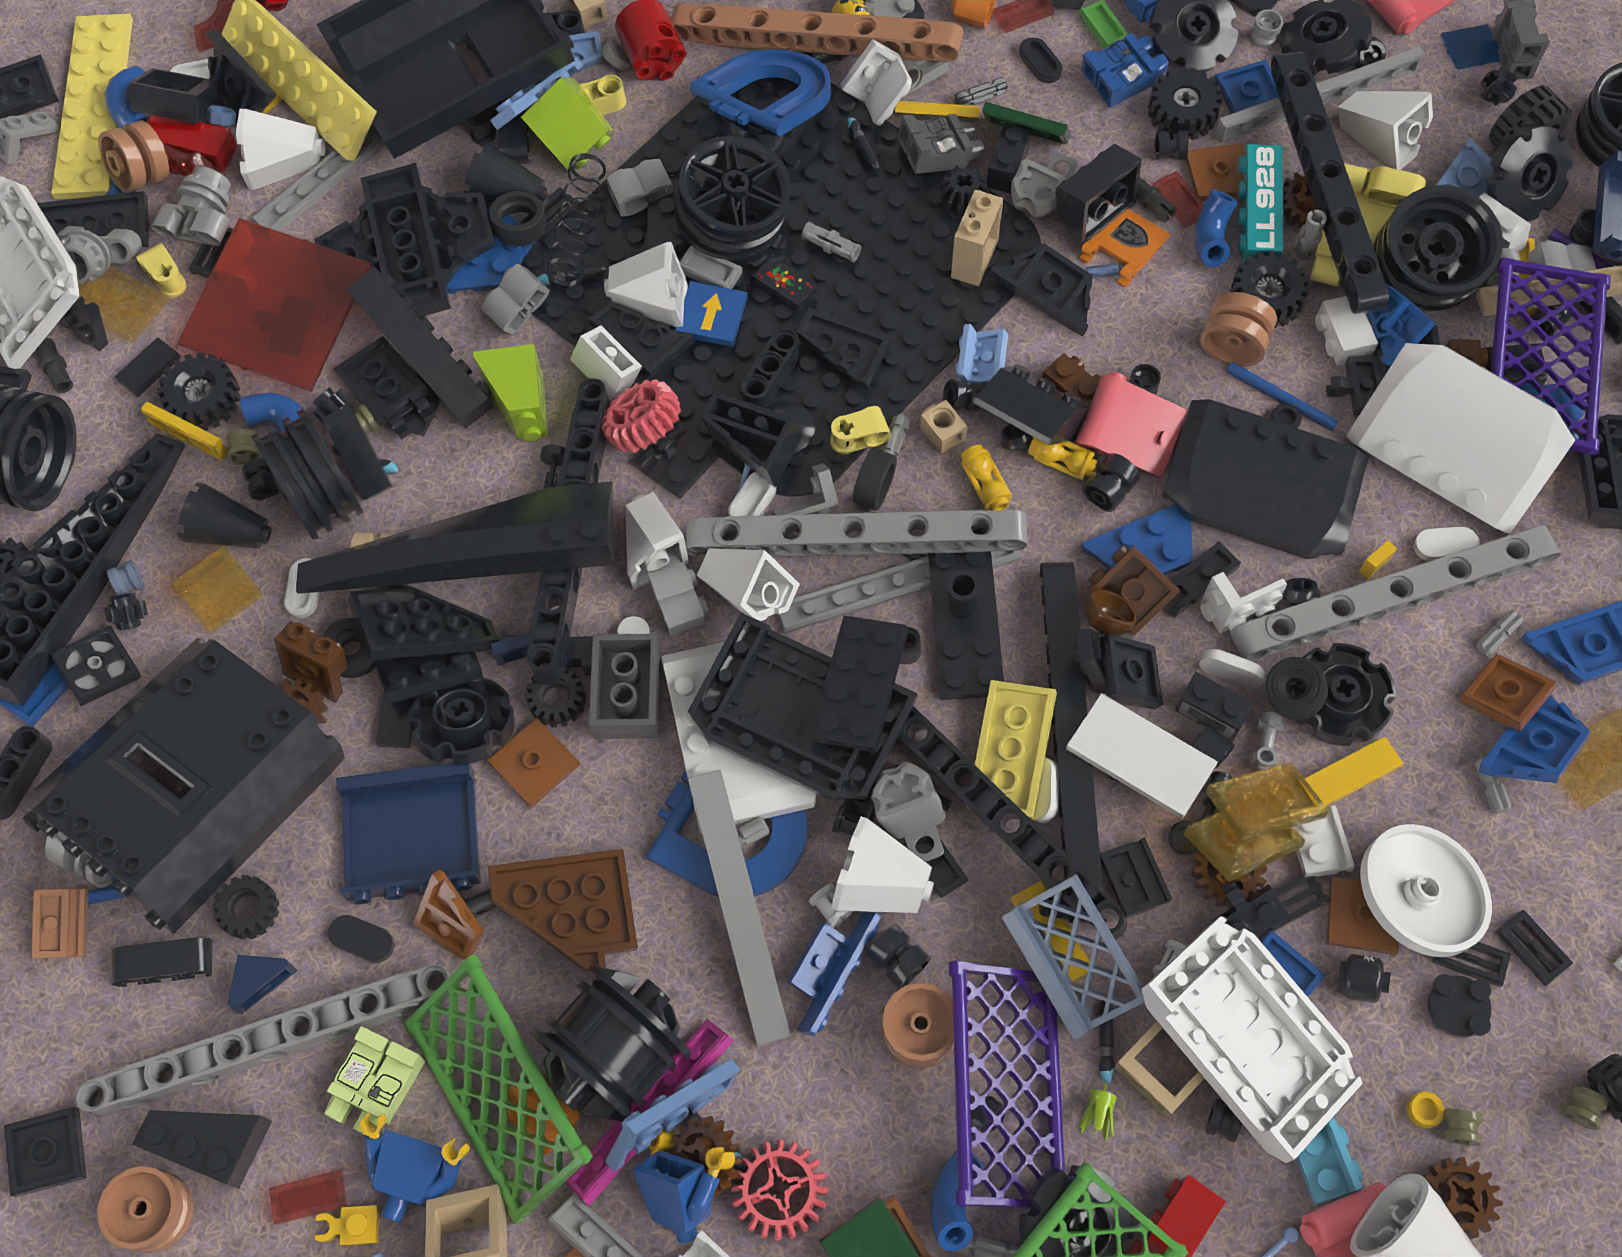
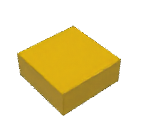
M1387 540L1365 560L1359 572L1367 579H1370L1391 560L1397 548Z

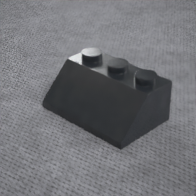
M1115 143L1105 151L1100 152L1086 166H1082L1069 179L1062 181L1057 188L1056 211L1075 244L1080 248L1085 242L1094 238L1136 203L1142 158Z
M1018 364L1000 368L973 401L976 405L1048 445L1075 440L1089 410L1088 406L1080 403L1082 399L1079 396L1070 392H1060L1055 389V383L1044 378H1039L1038 380L1030 375L1031 371Z

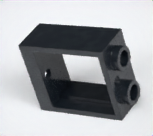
M151 68L128 85L127 98L130 100V111L197 124L206 117L207 108L212 105L218 106V81Z

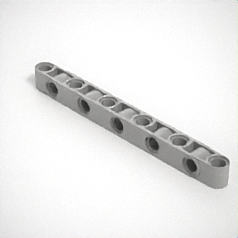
M970 510L693 518L687 521L686 550L690 556L704 554V557L708 549L765 550L771 557L1017 551L1027 547V515L1018 510ZM978 528H986L988 530L983 535L973 533ZM917 529L925 531L920 536L910 535L912 531ZM852 531L862 532L858 537H848ZM792 532L799 533L794 539H786V536ZM729 534H737L732 540H724Z
M1542 525L1245 622L1232 629L1230 636L1240 657L1249 661H1255L1549 564L1560 557L1562 553L1547 526ZM1508 553L1514 555L1516 559L1509 556ZM1449 571L1456 573L1459 578L1452 576ZM1391 590L1397 591L1402 597L1395 596ZM1332 609L1339 610L1344 616H1337ZM1273 629L1282 630L1286 636L1277 635Z
M428 965L124 1066L112 1073L83 1083L76 1093L77 1105L83 1111L100 1117L108 1116L357 1033L361 1026L368 1029L415 1013L436 991L430 990L433 979L443 976L446 981L451 974L441 965ZM448 995L443 1001L449 999L450 995ZM371 999H377L378 1004L375 1010L365 1014V1004ZM309 1021L310 1028L308 1032L303 1036H298V1027L302 1023ZM241 1044L242 1050L240 1055L231 1060L230 1052L232 1048ZM172 1067L173 1074L171 1078L163 1083V1073L166 1069ZM103 1090L102 1101L94 1106L93 1100L95 1095Z

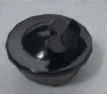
M1372 37L1368 50L1358 53L1359 60L1354 63L1355 67L1358 69L1385 59L1386 51L1381 40Z
M1009 424L1001 432V446L1009 451L1023 448L1028 450L1034 437Z
M1292 578L1287 580V586L1282 593L1283 599L1292 606L1321 597V591L1318 589L1317 583L1308 578Z

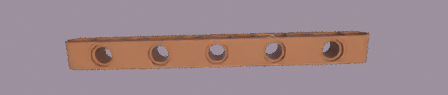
M680 3L674 7L670 18L679 37L684 38L683 41L718 46L861 56L872 39L898 53L902 60L952 62L956 60L964 34L962 27L952 22L715 4Z

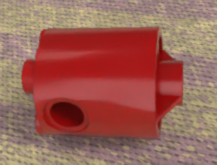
M637 0L630 3L617 15L614 25L636 76L639 79L645 80L659 78L660 81L673 78L674 71L683 63L687 53L666 8L657 0Z

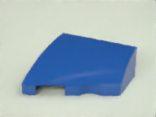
M1386 284L1389 295L1387 309L1367 312L1374 324L1373 332L1381 345L1384 355L1381 357V360L1390 366L1406 343L1417 344L1436 323L1398 289Z

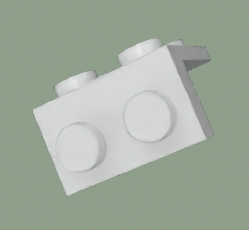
M872 39L840 85L843 91L865 102L873 123L880 126L892 115L894 107L899 100L907 95L912 81L900 55Z
M1224 572L1211 578L1200 602L1202 615L1207 621L1213 622L1220 634L1229 629L1231 631L1238 625L1248 622V620L1256 616L1260 618L1273 614L1276 610V604L1283 598L1282 593L1287 583L1284 579H1280L1240 598Z

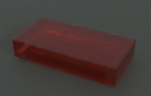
M1015 0L993 9V15L1003 31L1008 33L1054 15V8L1049 0Z
M1177 171L1152 184V186H1156L1160 190V194L1166 200L1177 207L1174 216L1184 228L1198 221L1204 204Z
M342 1170L269 1188L275 1225L341 1209V1207H348Z

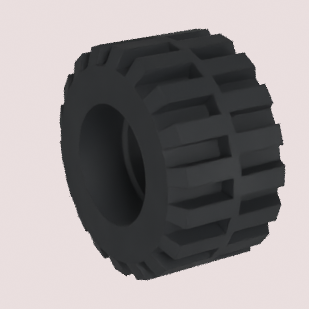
M1537 86L1522 94L1502 112L1491 129L1489 140L1498 149L1500 144L1509 135L1518 136L1521 128L1530 124H1541L1559 130L1558 136H1560L1570 121L1572 110L1548 86Z

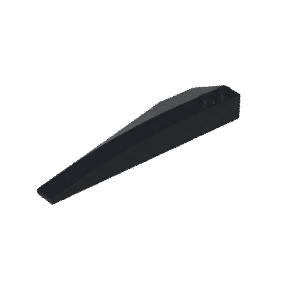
M157 433L129 458L130 463L123 470L113 472L107 478L109 482L97 493L93 490L84 498L86 503L77 511L71 510L33 543L35 548L23 557L19 556L11 563L12 568L0 578L1 699L24 707L54 664L50 653L68 644L98 600L109 581L107 570L117 568L159 498L185 448L183 442Z
M610 481L548 487L298 563L296 592L297 594L614 565L613 483Z

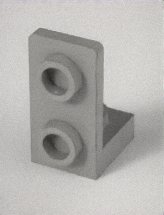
M33 112L32 114L9 116L0 119V158L6 164L15 163L18 160L21 138L55 133L59 130V125L45 112Z
M824 463L812 467L814 476L810 477V482L814 494H819V496L773 510L774 514L806 515L809 513L824 514L831 511V507L839 503L830 469Z

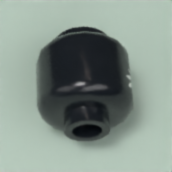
M1352 954L1347 958L1346 962L1341 961L1338 989H1343L1344 996L1347 999L1377 1003L1380 1000L1381 992L1389 993L1391 972L1384 971V963L1379 958Z

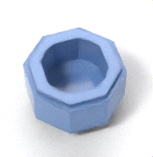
M212 105L207 108L206 120L214 126L221 125L228 128L235 125L236 113L230 108Z

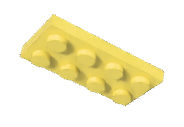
M991 680L975 766L1031 820H1034L1057 692L1055 689Z

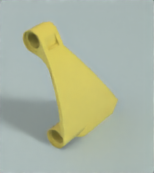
M1344 163L1373 245L1378 232L1401 201L1411 193L1424 188L1426 180L1418 174L1390 167L1376 166L1369 171L1367 168ZM1322 229L1323 237L1317 246L1310 280L1340 287V278Z

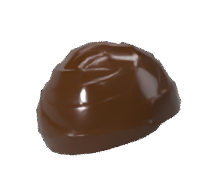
M1096 590L1089 596L1086 603L1088 623L1102 635L1111 633L1120 636L1130 631L1136 623L1137 616L1133 607L1114 592Z

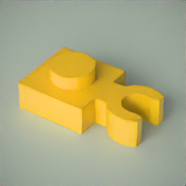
M380 1206L341 1207V1218L338 1219L327 1213L316 1215V1221H327L330 1227L326 1234L315 1235V1240L327 1243L332 1241L337 1235H340L341 1246L378 1244Z

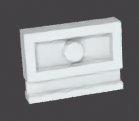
M1336 805L1326 809L1319 807L1288 812L1286 818L1304 877L1332 875L1340 871L1352 872L1355 866Z

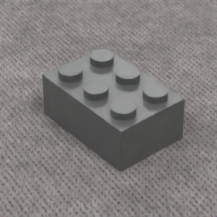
M593 634L589 727L594 739L659 738L661 645L658 634Z

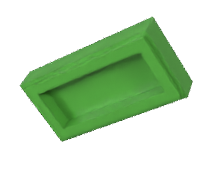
M1104 0L1079 10L1078 15L1103 49L1108 48L1118 40H1124L1125 36L1128 35V32Z

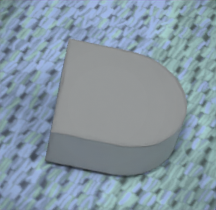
M608 40L601 47L602 55L613 67L622 71L628 70L631 67L621 44Z

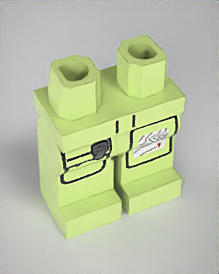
M361 1026L354 1038L356 1040L355 1045L347 1060L338 1071L334 1082L331 1083L327 1090L332 1097L324 1114L344 1124L353 1107L362 1111L353 1129L365 1135L360 1129L362 1118L367 1112H370L371 1123L377 1125V1118L382 1113L386 1115V1124L389 1125L394 1116L393 1114L398 1110L426 1061L419 1054L393 1041L390 1042L387 1038Z

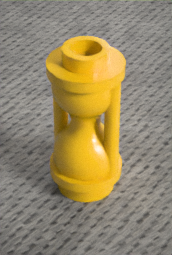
M1034 437L1028 450V454L1033 456L1035 461L1084 481L1086 476L1090 477L1095 472L1099 462L1094 459L1095 452L1069 441L1048 445ZM1063 446L1068 447V448H1070V449H1072V450H1075V451H1067V450H1065V449L1063 448ZM1056 461H1061V462H1063L1067 467L1062 466V465H1060V464H1058V463H1055V462H1056Z
M980 444L969 447L960 456L962 459L961 466L971 481L986 511L1006 509L1010 505L1009 501L1013 495L997 469L991 454ZM991 472H993L996 480L992 478ZM977 480H979L982 483V489Z

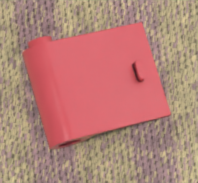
M1457 0L1365 1L1400 35L1402 33H1411L1418 24Z
M1111 371L1108 375H1102L1075 444L1099 455L1117 453L1130 460L1136 468L1162 478L1188 410L1127 382V378L1120 373Z
M1381 1182L1372 1183L1361 1190L1350 1193L1302 1216L1300 1232L1304 1241L1312 1247L1317 1257H1356L1350 1249L1351 1238L1365 1213L1386 1186Z

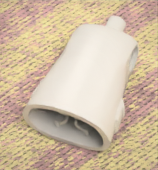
M1419 1174L1403 1175L1394 1180L1380 1193L1355 1229L1350 1244V1249L1356 1257H1482L1445 1206L1440 1196L1433 1190L1427 1180Z

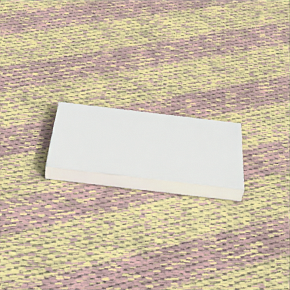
M1102 693L1066 748L1068 751L1181 819L1186 815L1218 763Z

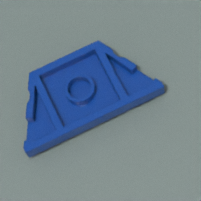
M510 214L502 220V222L509 225H520ZM494 236L496 246L459 267L452 280L447 284L449 290L447 292L453 294L460 290L473 289L476 292L486 291L490 288L496 289L499 287L507 269L517 263L523 264L526 255L535 242L524 246H510L500 242Z
M1175 504L1081 543V549L1086 554L1090 553L1103 562V566L1108 568L1114 562L1111 559L1113 553L1123 544L1128 548L1133 543L1163 574L1168 575L1187 567L1193 561L1191 520L1186 519L1179 512L1180 508Z
M1622 601L1527 632L1522 636V640L1578 685L1622 671Z
M1550 695L1520 732L1508 726L1480 764L1478 772L1483 775L1557 783L1587 741L1590 730L1572 715V711L1564 702L1558 703Z

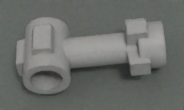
M1264 712L1262 718H1259L1257 728L1263 730L1260 748L1258 752H1253L1250 760L1254 770L1263 775L1271 769H1275L1278 763V757L1273 747L1276 733H1282L1284 723H1281L1282 716L1275 712Z

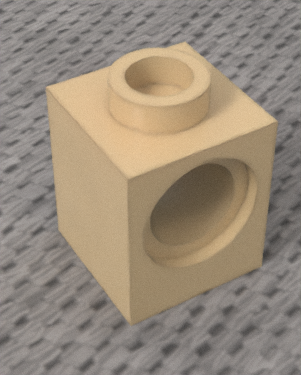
M569 0L570 8L581 14L584 29L608 19L605 0Z
M947 400L938 405H930L921 414L920 429L941 455L966 440L967 425ZM937 424H945V425H947V427H945V428H940V427H937L936 425H937Z

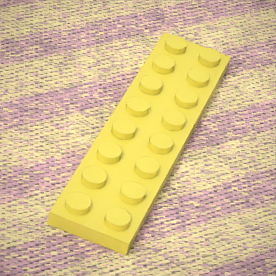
M235 0L223 28L222 36L279 97L310 126L316 127L317 132L346 160L355 161L377 111L256 0Z
M130 13L76 16L52 186V196L54 199L103 196L107 194L113 183L101 159L98 137L103 131L119 128L107 110L105 91L109 80L127 68L133 22Z

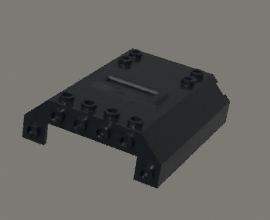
M361 0L316 24L354 91L377 111L372 122L393 159L575 61L571 52L574 44L567 32L562 33L549 12L544 14L542 10L545 8L541 0ZM465 41L468 42L490 78L481 84H478L456 46Z
M196 638L18 805L25 813L22 820L32 830L38 832L41 829L50 838H53L55 835L59 836L64 840L61 845L75 858L80 855L84 856L89 860L86 865L97 876L102 878L106 874L114 880L111 885L122 896L127 898L131 894L138 899L147 911V914L144 916L145 919L159 931L165 927L174 934L345 759L341 744L334 736H327L317 726L320 722L319 719L309 709L216 640L209 639L205 642L202 638ZM140 748L188 785L190 789L179 798L128 758Z

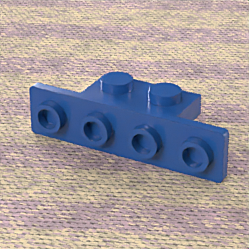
M863 912L849 938H846L826 923L818 925L786 981L813 1000L797 1031L805 1035L814 1036L816 1032L818 1033L824 1028L828 1021L827 1013L833 1002H836L842 996L845 990L844 982L850 972H853L862 960V950L866 943L870 942L877 934L879 928L877 924L881 915L876 912Z

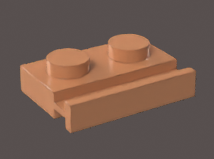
M88 888L34 889L32 958L86 956Z

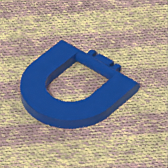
M767 49L744 53L724 62L695 79L690 85V92L709 101L710 110L718 111V114L728 119L737 121L741 125L752 122L778 136H782L820 112L827 105L831 96V77L828 69L811 56L790 50ZM762 78H784L793 81L799 86L793 92L763 110L754 108L730 96L749 83Z
M684 771L681 779L689 783L687 772ZM678 781L664 803L665 806L673 811L670 812L661 808L658 812V817L667 822L645 855V858L711 895L718 896L707 850L679 835V832L694 810L690 785L686 786ZM805 810L771 817L772 833L768 844L759 854L745 860L754 897L765 894L779 886L793 873L799 864L807 842L808 830Z

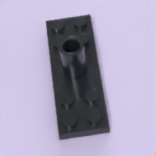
M978 528L973 533L983 535L988 530L986 528ZM991 551L928 553L941 700L988 697L991 680L1004 682Z

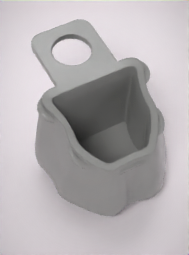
M1060 152L1052 156L1047 167L1029 159L1021 161L1017 174L1011 183L1014 207L1018 210L1028 211L1034 218L1055 215L1057 213V188L1062 181L1069 179L1076 173L1079 167L1078 162ZM1066 162L1069 165L1068 174L1062 176L1053 171L1055 164Z
M904 762L893 769L883 770L879 774L871 794L875 805L877 821L889 832L891 837L896 839L905 838L908 849L924 862L940 857L944 853V848L936 825L944 821L946 812L942 808L940 797L932 785L930 775L918 766L908 762ZM930 837L934 840V847L929 853L921 854L916 851L915 845L920 838Z

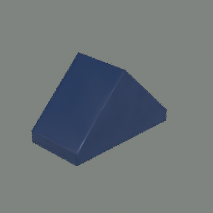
M238 955L228 999L229 1006L242 1015L298 970L285 958Z

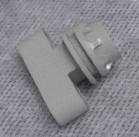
M196 166L193 173L185 177L181 186L176 190V195L180 199L178 205L162 203L151 224V229L161 236L165 234L172 236L171 239L219 246L230 224L229 218L225 216L226 207L230 201L228 196L231 186L230 181L211 168Z
M67 226L56 234L76 265L78 284L88 283L101 277L109 269L110 263L123 264L128 262L142 247L140 237L134 231L128 229H113L106 236H97L90 231L84 230V227Z

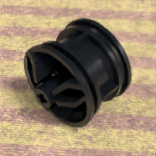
M590 965L586 972L592 979V985L590 986L588 983L580 981L576 987L581 993L557 1020L549 1016L545 1023L551 1029V1032L542 1033L534 1028L530 1034L548 1051L543 1059V1064L548 1081L554 1085L551 1090L555 1095L575 1111L592 1091L594 1095L581 1110L586 1115L623 1122L632 1114L631 1103L642 1108L646 1103L643 1099L644 1095L666 1070L673 1072L677 1067L671 1058L672 1056H679L687 1061L692 1054L677 1037L680 1025L674 1008L668 1003L671 999L657 985L646 979L632 995L629 992L641 980L638 976Z

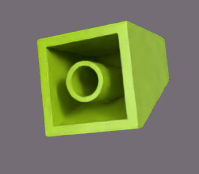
M561 77L521 116L567 170L569 169L572 157L581 153L590 154L595 148L601 150L610 142L611 138L609 135L614 131L574 78ZM590 159L577 162L573 165V168L576 167L580 170Z
M534 344L473 351L483 384L491 392V398L518 440L524 439L525 441L533 442L541 437L548 436L543 372Z

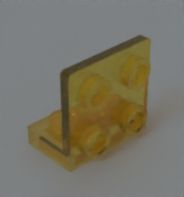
M224 545L171 583L210 632L218 630L262 597V592Z

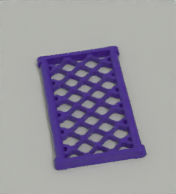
M1500 258L1497 265V272L1500 276L1490 372L1516 387H1520L1524 383L1531 384L1539 393L1535 398L1544 399L1551 407L1555 408L1568 425V430L1583 438V440L1575 439L1569 450L1596 455L1599 453L1600 441L1597 439L1606 295L1607 290L1610 289L1611 277L1606 274ZM1513 272L1532 276L1527 279H1521L1516 274H1513ZM1547 278L1563 281L1556 285H1553L1548 281ZM1533 280H1539L1547 291L1537 295L1527 284ZM1577 283L1593 285L1594 287L1584 290ZM1564 285H1569L1578 296L1572 300H1567L1558 289ZM1522 290L1531 301L1524 305H1519L1516 301L1510 299L1511 292ZM1547 295H1553L1562 306L1555 310H1550L1541 299ZM1583 300L1592 306V313L1585 316L1581 315L1572 304ZM1531 305H1536L1545 316L1539 320H1533L1525 312V309ZM1566 310L1576 319V322L1566 326L1556 317V314ZM1519 315L1528 324V327L1518 331L1513 326L1508 325V319ZM1549 320L1560 332L1553 336H1548L1539 325ZM1576 326H1582L1585 330L1591 332L1590 339L1579 341L1570 330ZM1528 331H1534L1543 342L1537 346H1531L1522 335ZM1560 336H1565L1574 345V348L1563 352L1554 343V340ZM1517 341L1526 350V353L1515 357L1506 351V343ZM1547 346L1558 358L1551 362H1546L1537 353V350ZM1574 352H1580L1583 356L1589 358V363L1579 368L1568 356ZM1526 357H1532L1541 368L1534 373H1530L1523 367L1520 361ZM1558 362H1563L1572 371V374L1566 378H1561L1551 367ZM1514 367L1522 374L1524 379L1518 383H1512L1509 379L1503 377L1504 370ZM1544 372L1556 384L1545 389L1534 377ZM1573 378H1578L1581 382L1587 384V391L1575 394L1566 382ZM1557 388L1562 389L1570 398V401L1564 405H1559L1549 393ZM1570 405H1576L1585 411V419L1573 421L1564 409Z
M957 960L950 961L948 964L949 976L952 977L958 1190H955V1205L961 1208L966 1206L1031 1209V1202L1026 1198L1028 1191L1019 1181L1018 1177L1025 1166L1032 1171L1037 1180L1044 1175L1033 1162V1157L1041 1148L1045 1153L1050 1154L1051 1170L1060 1169L1065 1171L1057 1011L1043 987L1042 991L1034 994L1025 983V980L1039 982L1033 971L972 964ZM966 973L983 975L984 979L976 988L971 982L966 981ZM996 977L1013 979V984L1005 991L996 980ZM988 982L999 994L998 1001L992 1007L981 994V990ZM1017 986L1028 997V1003L1022 1010L1011 998V993ZM973 998L978 1001L985 1011V1015L978 1023L973 1018L967 1017V1001ZM1003 1002L1014 1012V1019L1008 1026L1005 1025L997 1014V1009ZM1033 1005L1038 1010L1043 1011L1044 1026L1038 1029L1032 1025L1026 1016L1027 1011ZM989 1018L1000 1029V1035L994 1042L988 1038L982 1029L983 1024ZM1019 1021L1022 1022L1030 1033V1037L1024 1045L1018 1041L1012 1032L1013 1027ZM977 1034L986 1045V1051L979 1059L974 1054L968 1053V1037ZM1005 1037L1008 1038L1016 1049V1054L1009 1062L998 1049L999 1043ZM1034 1040L1040 1045L1045 1046V1061L1039 1064L1028 1053V1048ZM991 1053L1002 1066V1070L995 1078L984 1067V1061ZM1021 1056L1032 1070L1025 1081L1022 1080L1014 1069V1064ZM976 1070L987 1081V1088L981 1095L970 1089L969 1073ZM1006 1073L1012 1077L1018 1087L1011 1098L1000 1087V1080ZM1036 1076L1046 1081L1047 1097L1041 1100L1030 1089V1083ZM992 1089L1003 1101V1107L996 1115L985 1103V1098ZM1022 1092L1025 1093L1033 1104V1109L1027 1117L1020 1112L1015 1104L1016 1099ZM978 1106L989 1119L988 1125L982 1132L971 1126L970 1110L976 1109ZM1008 1109L1019 1121V1126L1012 1135L1001 1123V1117ZM1038 1111L1044 1117H1048L1049 1133L1044 1134L1042 1137L1031 1124ZM994 1126L1005 1139L1003 1146L998 1152L992 1148L986 1139L987 1134ZM1024 1128L1035 1141L1034 1147L1028 1154L1024 1152L1017 1142V1137ZM979 1143L990 1156V1161L983 1170L977 1165L972 1164V1147H976ZM1010 1146L1021 1159L1020 1164L1013 1172L1002 1158ZM995 1163L1006 1175V1181L999 1190L988 1179V1172ZM982 1182L990 1191L991 1197L973 1196V1185ZM1013 1184L1021 1193L1022 1199L1004 1198V1192Z

